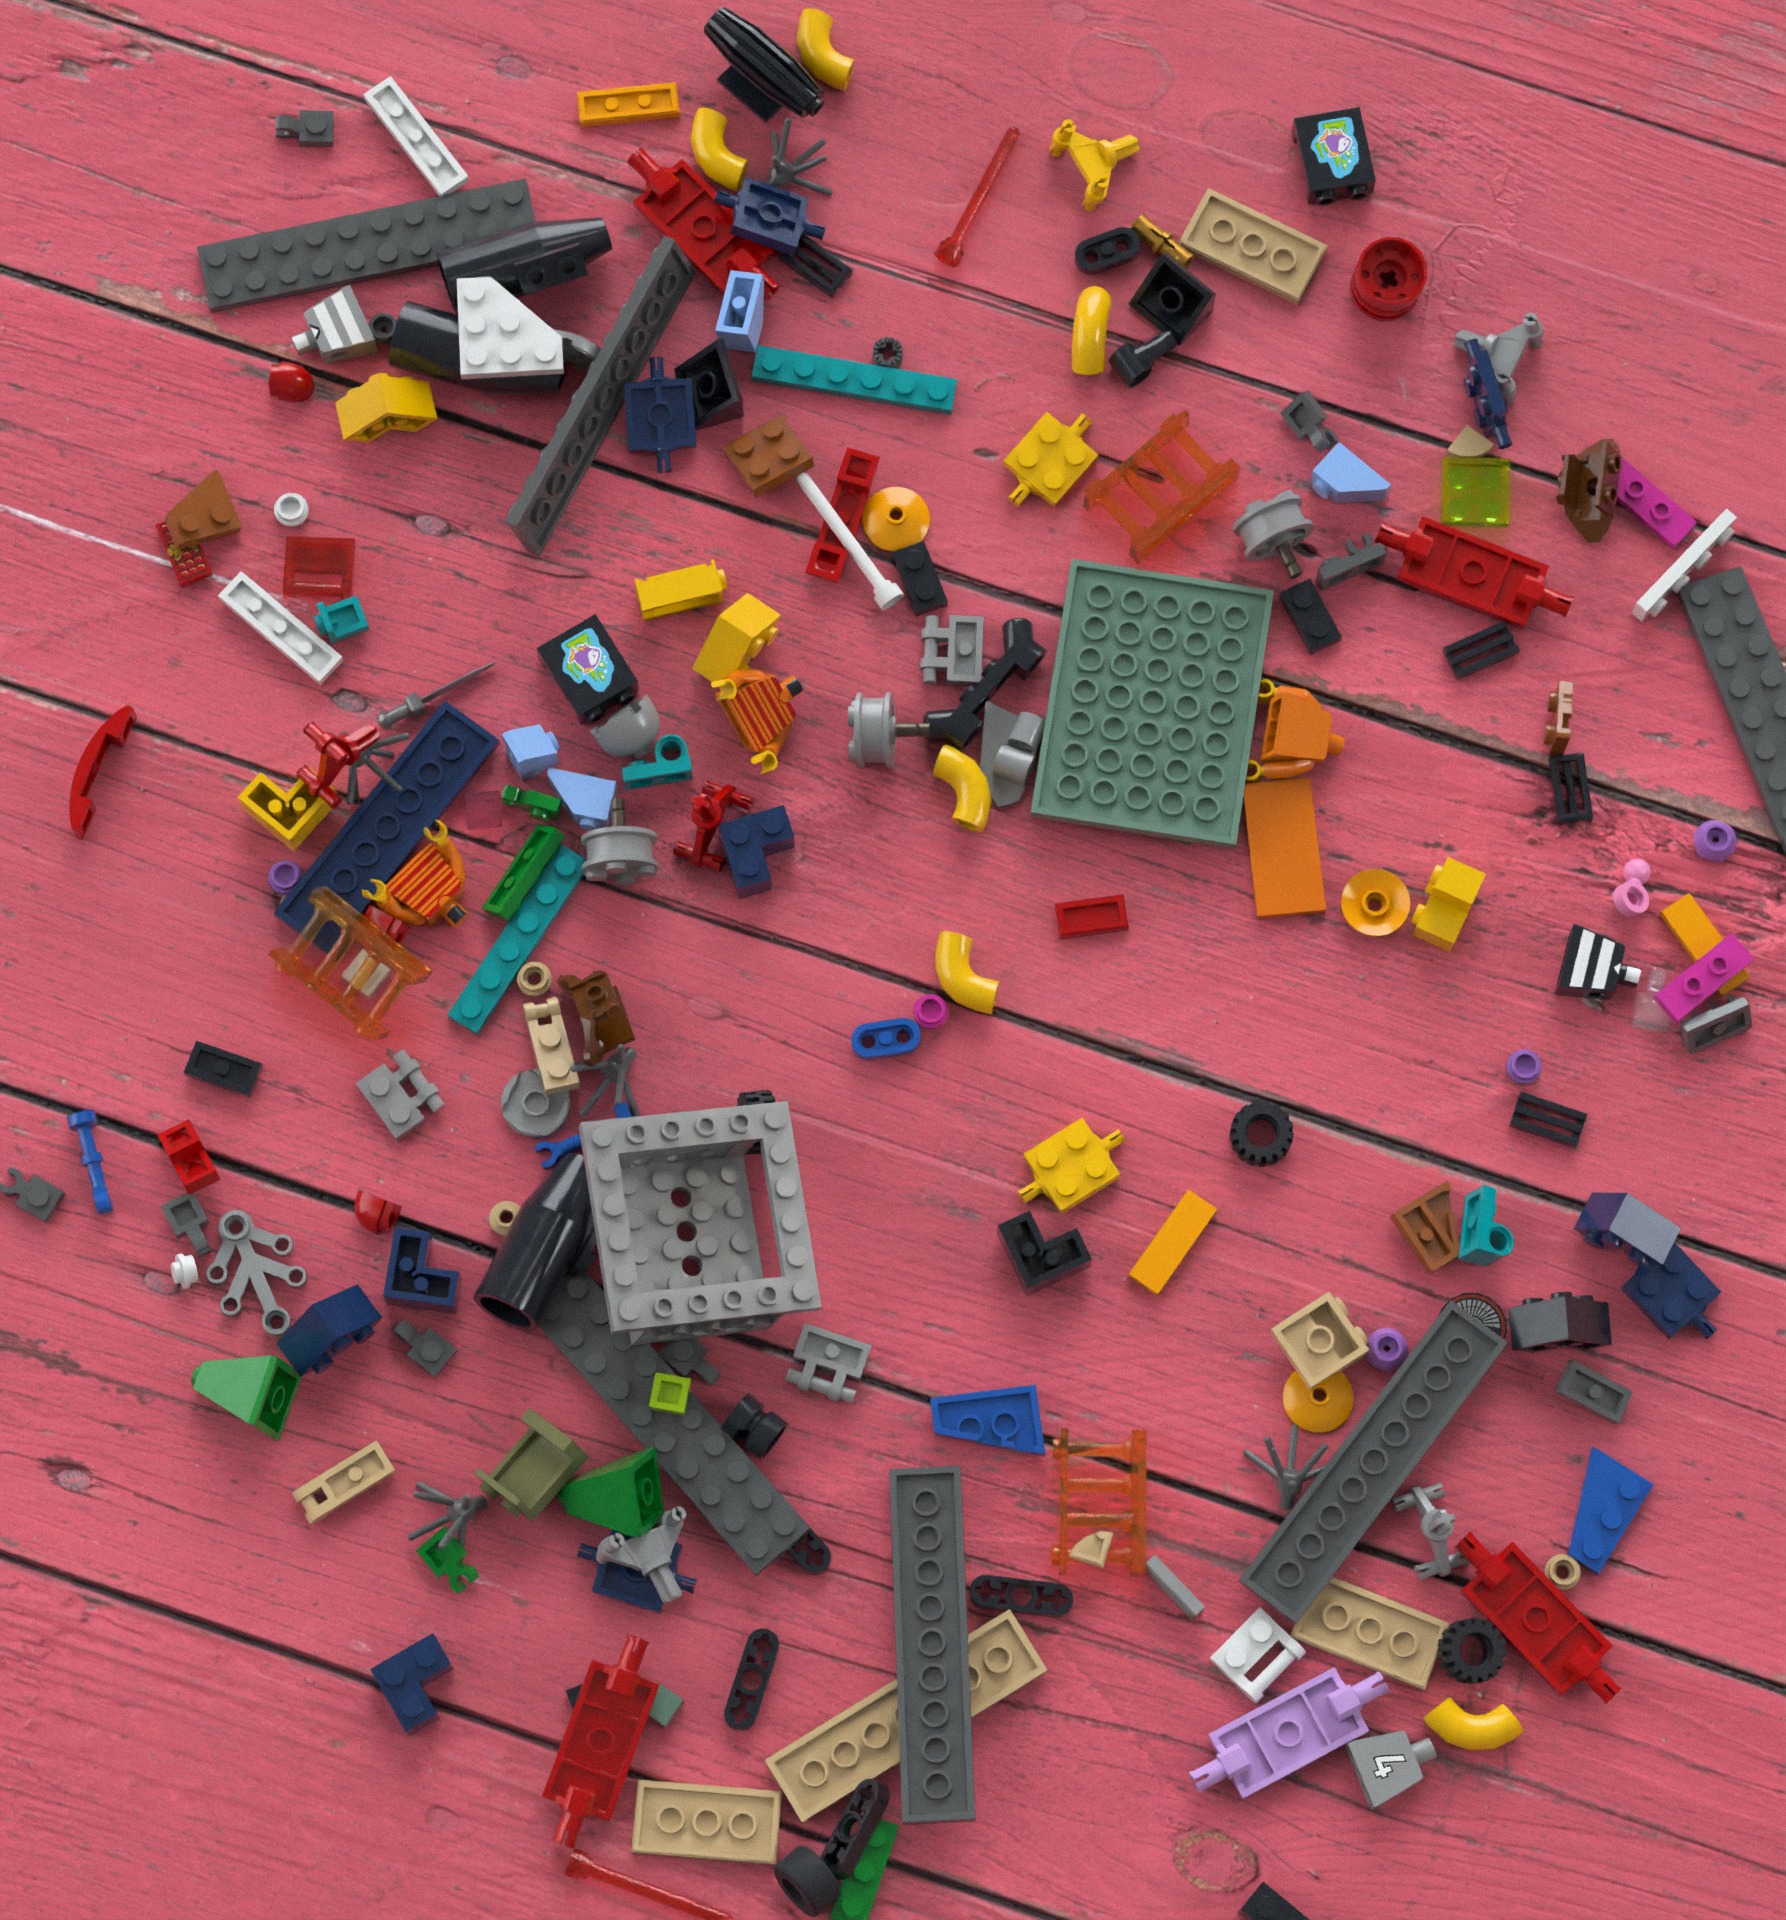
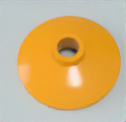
M890 487L880 490L868 500L862 516V525L867 538L876 547L884 551L893 552L923 541L929 530L930 514L926 503L917 493L907 488ZM893 511H899L903 516L899 520H893L890 514Z
M1368 869L1357 873L1347 882L1341 896V909L1348 924L1359 933L1372 937L1386 936L1398 930L1406 921L1410 911V895L1405 884L1393 873L1382 869ZM1376 901L1380 904L1381 909L1372 911L1369 909L1368 903Z
M1294 1371L1288 1378L1283 1390V1405L1286 1414L1299 1428L1311 1433H1326L1335 1430L1346 1421L1353 1407L1354 1395L1352 1386L1342 1372L1335 1373L1309 1390L1297 1371ZM1315 1390H1322L1326 1395V1399L1322 1402L1316 1401L1313 1398V1392Z

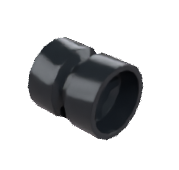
M748 1393L731 1411L721 1430L736 1442L743 1440L745 1442V1449L761 1460L779 1440L788 1423L773 1411L765 1413L764 1404Z

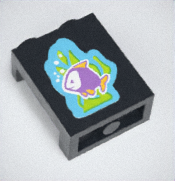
M1360 107L1294 118L1291 132L1293 141L1298 144L1308 190L1306 197L1308 204L1317 203L1319 206H1325L1334 203L1338 199L1350 198L1351 200H1360L1373 193L1376 178Z
M596 614L536 648L539 661L545 670H549L574 710L580 725L586 722L592 724L599 721L607 714L606 710L617 704L618 706L628 704L636 697V693L639 691L638 680Z

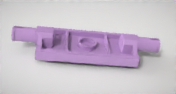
M1334 1667L1209 1733L1207 1736L1217 1753L1216 1759L1189 1772L1192 1782L1207 1776V1778L1197 1782L1194 1786L1201 1793L1210 1786L1228 1778V1780H1232L1241 1799H1244L1368 1733L1369 1729L1360 1711L1362 1710V1705L1383 1694L1389 1693L1386 1682L1371 1688L1382 1682L1383 1676L1378 1671L1351 1687L1350 1684L1345 1685Z

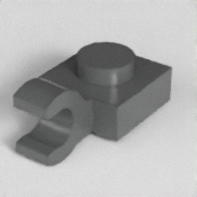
M300 110V119L284 115L276 116V137H299L300 147H333L334 112Z
M1309 391L1302 392L1280 413L1299 440L1309 437L1313 446L1319 452H1322L1325 448L1330 450L1339 442L1334 432L1322 424L1328 416Z
M185 1193L161 1205L177 1239L188 1235L199 1258L212 1251L200 1229L209 1224V1221L194 1193L191 1195Z
M402 1319L394 1329L395 1334L400 1339L413 1347L407 1354V1357L434 1378L438 1376L457 1352V1348L431 1328H428L421 1335Z
M694 1338L669 1341L659 1353V1356L682 1377L688 1378L694 1372L711 1387L721 1377L720 1372L714 1366L703 1360L709 1353L708 1349Z

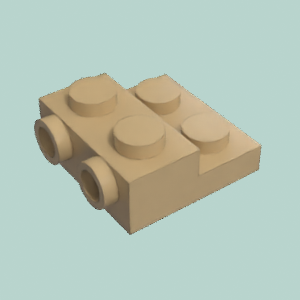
M1327 1292L1270 1330V1334L1309 1390L1335 1373L1338 1374L1366 1356L1369 1348L1366 1346L1369 1344L1365 1333L1360 1327H1353L1346 1317L1349 1315L1345 1304L1338 1297L1334 1299L1330 1292Z

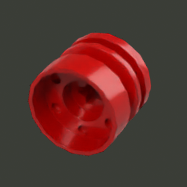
M1383 237L1372 242L1362 252L1350 280L1351 296L1356 307L1366 316L1378 321H1394L1406 316L1415 306L1427 280V263L1422 252L1410 241L1399 237ZM1386 280L1391 282L1387 289L1381 286Z

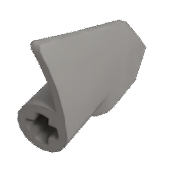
M986 701L980 769L988 780L991 798L999 809L1020 802L1035 765V754L1043 737L1045 720L1035 714L1024 711L1020 712L1018 716L990 701Z

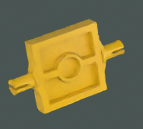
M1048 412L1041 417L1002 463L1016 476L1020 483L1012 494L1008 496L1011 503L1015 500L1014 505L1019 507L1031 492L1042 497L1051 506L1055 507L1098 457V454L1087 446L1080 437L1089 425L1092 424L1089 417L1086 419L1085 414H1080L1071 427L1061 424Z
M1080 1118L1025 1152L1023 1158L1033 1171L1035 1181L1018 1191L1022 1201L1026 1204L1043 1193L1053 1201L1059 1212L1063 1214L1118 1180L1120 1172L1111 1161L1109 1151L1126 1142L1123 1134L1121 1135V1131L1117 1129L1101 1140L1092 1133L1084 1119Z

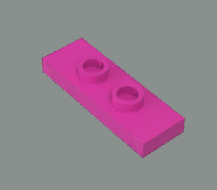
M1621 457L1622 467L1619 473L1617 502L1668 546L1674 549L1691 532L1697 522Z
M1730 933L1655 994L1653 999L1673 1022L1677 1024L1752 963L1754 957Z

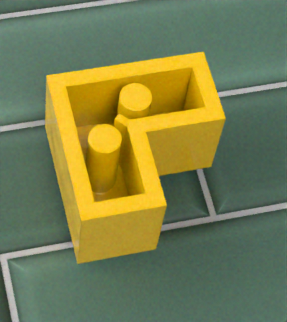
M387 373L372 375L369 377L368 382L360 387L350 389L346 396L335 402L343 439L349 441L370 443L390 429L417 432L438 419L429 381L414 380L411 376L398 378L390 377Z
M749 593L745 594L718 616L692 669L711 682L722 680L735 669H751L748 666L751 657L755 658L763 645L769 646L777 636L779 629L775 626L781 615Z
M261 772L237 797L241 808L292 851L297 849L332 809L320 797L315 798L308 792L309 787L301 779L286 793ZM330 785L329 787L337 794L336 789Z
M1447 857L1443 867L1437 864L1425 890V893L1430 894L1426 906L1419 904L1411 920V923L1416 925L1413 936L1451 952L1486 874L1450 857Z

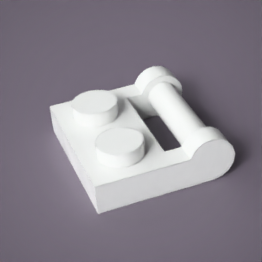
M1259 1607L1210 1657V1660L1251 1701L1257 1704L1264 1696L1262 1692L1295 1659L1300 1660L1306 1654V1651ZM1278 1642L1284 1650L1253 1682H1250L1244 1675Z

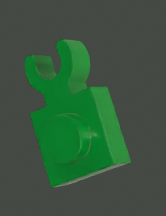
M505 785L501 795L503 804L524 808L526 812L530 813L529 816L535 820L549 822L550 819L559 821L563 809L561 799L532 790L526 792L511 785Z
M444 1526L420 1546L416 1552L438 1578L446 1573L449 1576L450 1587L459 1594L467 1588L461 1580V1575H464L472 1583L479 1577V1574L473 1566L464 1564L461 1560L468 1553L454 1536L444 1549L439 1548L440 1541L448 1531L447 1527Z

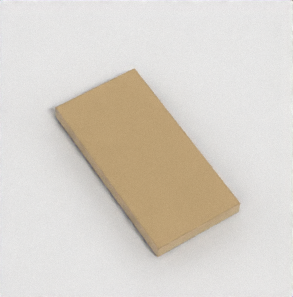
M1209 188L1206 190L1179 241L1180 245L1196 257L1297 306L1328 248V245Z
M1332 1577L1299 1622L1294 1625L1290 1637L1298 1642L1371 1671H1379L1384 1676L1424 1691L1437 1658V1651L1441 1647L1437 1645L1438 1640L1443 1639L1442 1632L1448 1628L1449 1623Z
M638 1780L631 1853L776 1865L782 1791Z

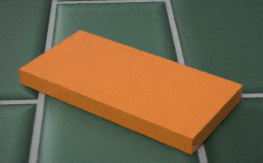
M1310 777L1245 783L1243 809L1256 918L1265 919L1325 913L1326 902Z

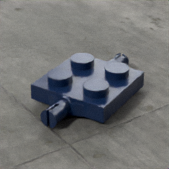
M746 176L737 196L718 189L714 198V203L732 209L733 223L730 234L790 255H794L799 239L803 234L822 240L826 226L807 221L806 207L809 198Z
M1470 339L1464 343L1470 359V366L1467 367L1468 373L1463 380L1465 392L1468 398L1473 397L1477 408L1474 409L1477 427L1484 429L1486 438L1495 436L1498 448L1505 449L1513 444L1507 430V422L1505 421L1507 409L1487 350L1481 351L1478 339Z
M655 357L649 358L651 378L641 382L624 383L629 452L649 451L656 453L657 473H663V460H665V472L669 473L672 472L670 452L677 449L697 447L692 379L664 377L663 357H657L658 370H656Z
M1675 1242L1663 1265L1648 1264L1647 1267L1637 1265L1638 1268L1634 1275L1621 1287L1622 1291L1668 1340L1682 1328L1692 1324L1706 1340L1718 1330L1707 1320L1703 1313L1708 1304L1721 1291Z
M614 1530L610 1534V1536L612 1534L614 1536L615 1533H619L624 1537L625 1541L634 1538ZM581 1543L577 1558L597 1563V1576L592 1593L657 1614L661 1613L664 1602H662L650 1576L644 1577L641 1571L611 1561L606 1562V1564H600L596 1560L598 1548ZM675 1543L670 1556L672 1563L669 1565V1568L680 1590L693 1594L695 1589L693 1586H696L697 1579L677 1574V1562L682 1544Z

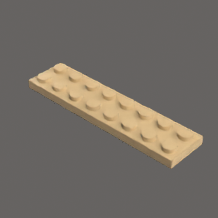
M1010 1609L968 1634L971 1719L1048 1671ZM897 1679L764 1760L802 1823L854 1792L863 1780L875 1779L900 1763Z

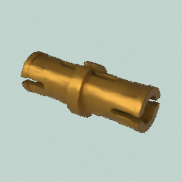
M1145 214L1139 216L1133 223L1131 229L1152 247L1151 251L1156 256L1166 252L1185 269L1191 265L1195 255L1173 239L1174 235L1169 230L1164 232L1147 218Z

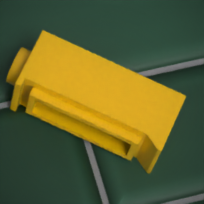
M714 559L711 560V565L709 566L706 563L647 577L646 581L634 579L644 621L723 602L722 590L728 589L724 570H717Z

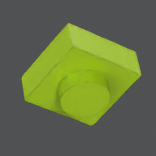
M656 1372L649 1409L685 1416L692 1382L691 1378Z

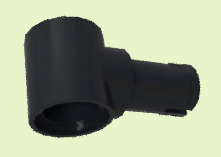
M1164 330L1144 344L1139 343L1134 346L1132 343H1127L1111 355L1108 363L1128 388H1132L1150 375L1154 361L1174 349L1176 341L1168 330Z

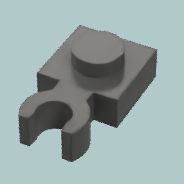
M9 1167L7 1171L10 1175L16 1177V1183L12 1187H6L0 1183V1191L7 1196L18 1195L19 1198L15 1205L47 1224L65 1196L64 1191L33 1174L29 1182H26L18 1169Z

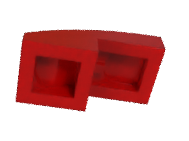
M189 1119L157 1135L188 1195L221 1180Z

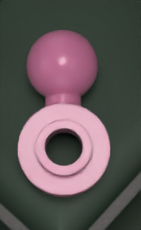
M1632 859L1625 864L1623 876L1627 882L1618 886L1613 893L1614 904L1618 911L1630 918L1646 911L1649 906V896L1642 885L1649 880L1651 869L1648 863L1642 859Z

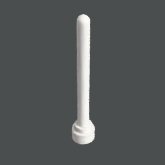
M805 472L797 475V483L875 588L873 593L876 595L874 597L876 603L882 610H887L903 598L904 593L896 583H891L889 579H884L811 477Z

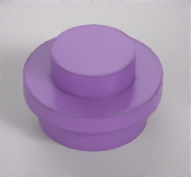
M281 860L275 863L268 874V880L272 889L284 895H288L303 877L300 866L291 860Z
M1522 1049L1514 1052L1509 1057L1506 1069L1509 1077L1514 1082L1525 1085L1534 1082L1539 1077L1542 1064L1540 1058L1534 1052Z

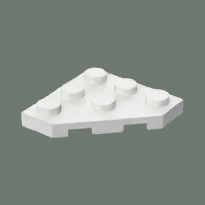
M492 277L457 279L461 379L564 374L563 341L556 331Z

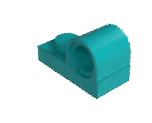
M675 734L662 736L655 745V763L638 760L629 763L628 767L622 768L625 791L693 780L691 761L685 741ZM669 749H676L681 753L680 757L673 761L665 759L662 755Z
M1484 1184L1467 1194L1464 1202L1459 1259L1484 1267L1510 1254L1514 1247V1238L1509 1229L1493 1221L1497 1210L1495 1203L1496 1189Z

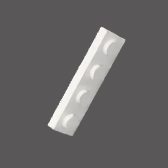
M391 76L363 94L364 100L439 196L451 194L469 182L466 172Z
M1726 508L1639 599L1632 614L1641 622L1649 614L1655 617L1667 604L1664 598L1672 590L1677 594L1690 580L1687 574L1694 567L1700 570L1710 560L1712 554L1709 551L1716 544L1722 547L1735 532L1732 526L1737 517Z
M242 571L218 595L220 601L319 685L344 661L339 653Z

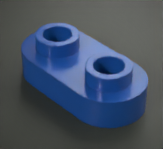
M908 1018L865 1023L854 1030L851 1037V1047L855 1055L863 1060L907 1055L914 1052L919 1046L921 1033L918 1025ZM900 1033H906L910 1039L906 1043H900L896 1037ZM867 1038L873 1039L875 1041L874 1047L865 1048L862 1045L863 1040Z

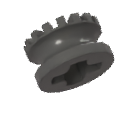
M893 337L880 338L873 347V361L875 365L895 369L900 366L903 360L901 343L897 339L894 340ZM886 348H892L893 354L897 355V357H891L890 360L886 361L883 360V355L879 354V352H885Z

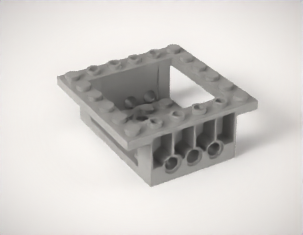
M788 1101L580 1123L579 1131L611 1334L629 1332L631 1345L761 1331L768 1330L784 1314L818 1311L822 1308ZM756 1142H760L781 1277L763 1279L744 1155ZM680 1190L687 1195L688 1205L681 1208L673 1204L671 1201V1193L673 1191ZM685 1224L692 1228L694 1232L692 1241L685 1242L679 1239L676 1233L678 1225ZM684 1259L695 1260L699 1265L698 1275H687L682 1269V1261Z

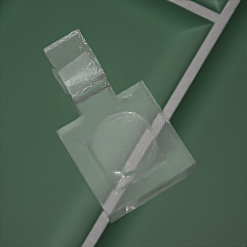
M1652 968L1648 976L1647 993L1637 992L1632 1028L1662 1033L1668 1032L1670 1017L1653 999L1655 994L1664 988L1666 970Z

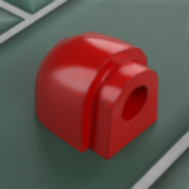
M283 361L280 365H272L269 375L270 395L277 396L278 400L289 402H303L312 396L315 389L314 380L309 371L304 367Z
M371 905L368 906L363 919V931L368 941L382 951L388 949L395 951L410 929V926Z
M358 1190L354 1204L355 1216L362 1227L377 1235L382 1232L389 1234L392 1231L402 1209L400 1205L362 1190Z

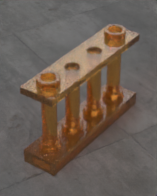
M1186 410L1178 416L1175 414L1169 416L1161 424L1160 432L1103 480L1100 478L1095 479L1084 491L1086 494L1083 506L1087 511L1099 502L1131 536L1130 541L1132 543L1130 544L1129 555L1137 564L1233 484L1239 476L1240 466L1232 458L1223 465L1221 462L1216 463L1184 430L1188 426L1190 417ZM1173 438L1207 472V479L1199 486L1195 483L1191 485L1159 451ZM1148 459L1182 494L1180 497L1182 500L1174 507L1171 505L1166 506L1134 472ZM1124 481L1157 515L1155 518L1157 521L1148 529L1145 526L1141 527L1109 494L1121 482Z
M327 886L315 888L307 898L315 906L313 909L315 913L289 950L285 947L272 949L268 955L276 961L275 966L281 972L288 976L294 975L356 1025L355 1030L361 1036L368 1040L385 1038L390 1031L381 1025L380 1021L407 984L416 985L426 982L433 971ZM333 920L342 927L340 929L342 934L317 970L314 971L301 961L300 958L325 922ZM359 941L368 948V956L341 993L326 980L351 944ZM380 963H387L395 970V977L368 1014L353 1001Z
M1061 1428L1060 1438H1053V1459H1059L1058 1544H1052L1051 1565L1058 1566V1575L1066 1574L1067 1562L1082 1563L1069 1559L1073 1548H1067V1527L1123 1528L1124 1532H1130V1546H1123V1549H1109L1105 1563H1123V1567H1129V1577H1144L1146 1572L1147 1430H1132L1130 1439H1124V1443L1068 1442V1428ZM1068 1456L1124 1457V1461H1130V1475H1124V1478L1068 1477ZM1067 1492H1123L1124 1496H1130V1510H1124L1123 1514L1067 1512Z

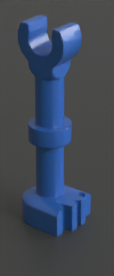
M626 1101L620 1105L613 1106L617 1118L632 1117ZM580 1134L561 1142L550 1143L542 1141L534 1147L537 1153L544 1150H549L552 1153L548 1161L541 1163L543 1169L550 1170L554 1168L560 1158L582 1148Z
M94 1110L73 1113L67 1116L69 1129L73 1132H78L84 1155L81 1157L82 1165L87 1167L97 1212L100 1215L112 1212L113 1206L100 1164L103 1162L102 1154L97 1152L91 1129L98 1124L96 1113Z

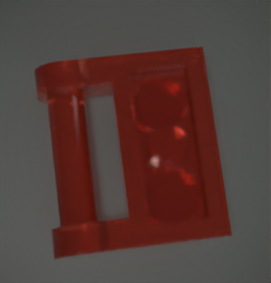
M286 536L283 598H294L295 595L335 596L345 600L353 597L355 538ZM296 573L342 575V582L295 581Z

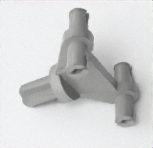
M1535 313L1525 314V318H1523L1524 323L1504 333H1500L1498 336L1489 334L1488 337H1484L1466 330H1460L1455 337L1454 346L1459 350L1467 352L1464 343L1474 338L1478 339L1481 351L1487 350L1505 405H1512L1516 399L1514 394L1517 389L1512 376L1528 343L1530 347L1535 349L1541 347V343H1543V325L1538 321Z
M1441 1482L1423 1489L1420 1486L1410 1488L1409 1493L1391 1498L1390 1500L1391 1506L1395 1505L1392 1508L1395 1513L1413 1506L1419 1512L1421 1531L1429 1540L1434 1554L1433 1561L1414 1567L1415 1573L1426 1570L1416 1575L1419 1580L1436 1574L1443 1577L1449 1575L1451 1569L1470 1564L1466 1558L1458 1560L1464 1557L1461 1552L1448 1555L1446 1539L1453 1532L1454 1521L1456 1520L1454 1513H1447L1445 1509H1435L1430 1503L1432 1500L1445 1497V1490L1438 1491L1443 1488Z
M677 1506L665 1512L660 1518L658 1527L646 1532L641 1537H634L627 1541L619 1533L606 1537L598 1546L596 1560L600 1564H606V1562L611 1561L641 1571L644 1577L650 1576L662 1602L670 1603L675 1601L682 1595V1592L669 1568V1565L672 1563L670 1556L683 1526L686 1511L684 1508Z

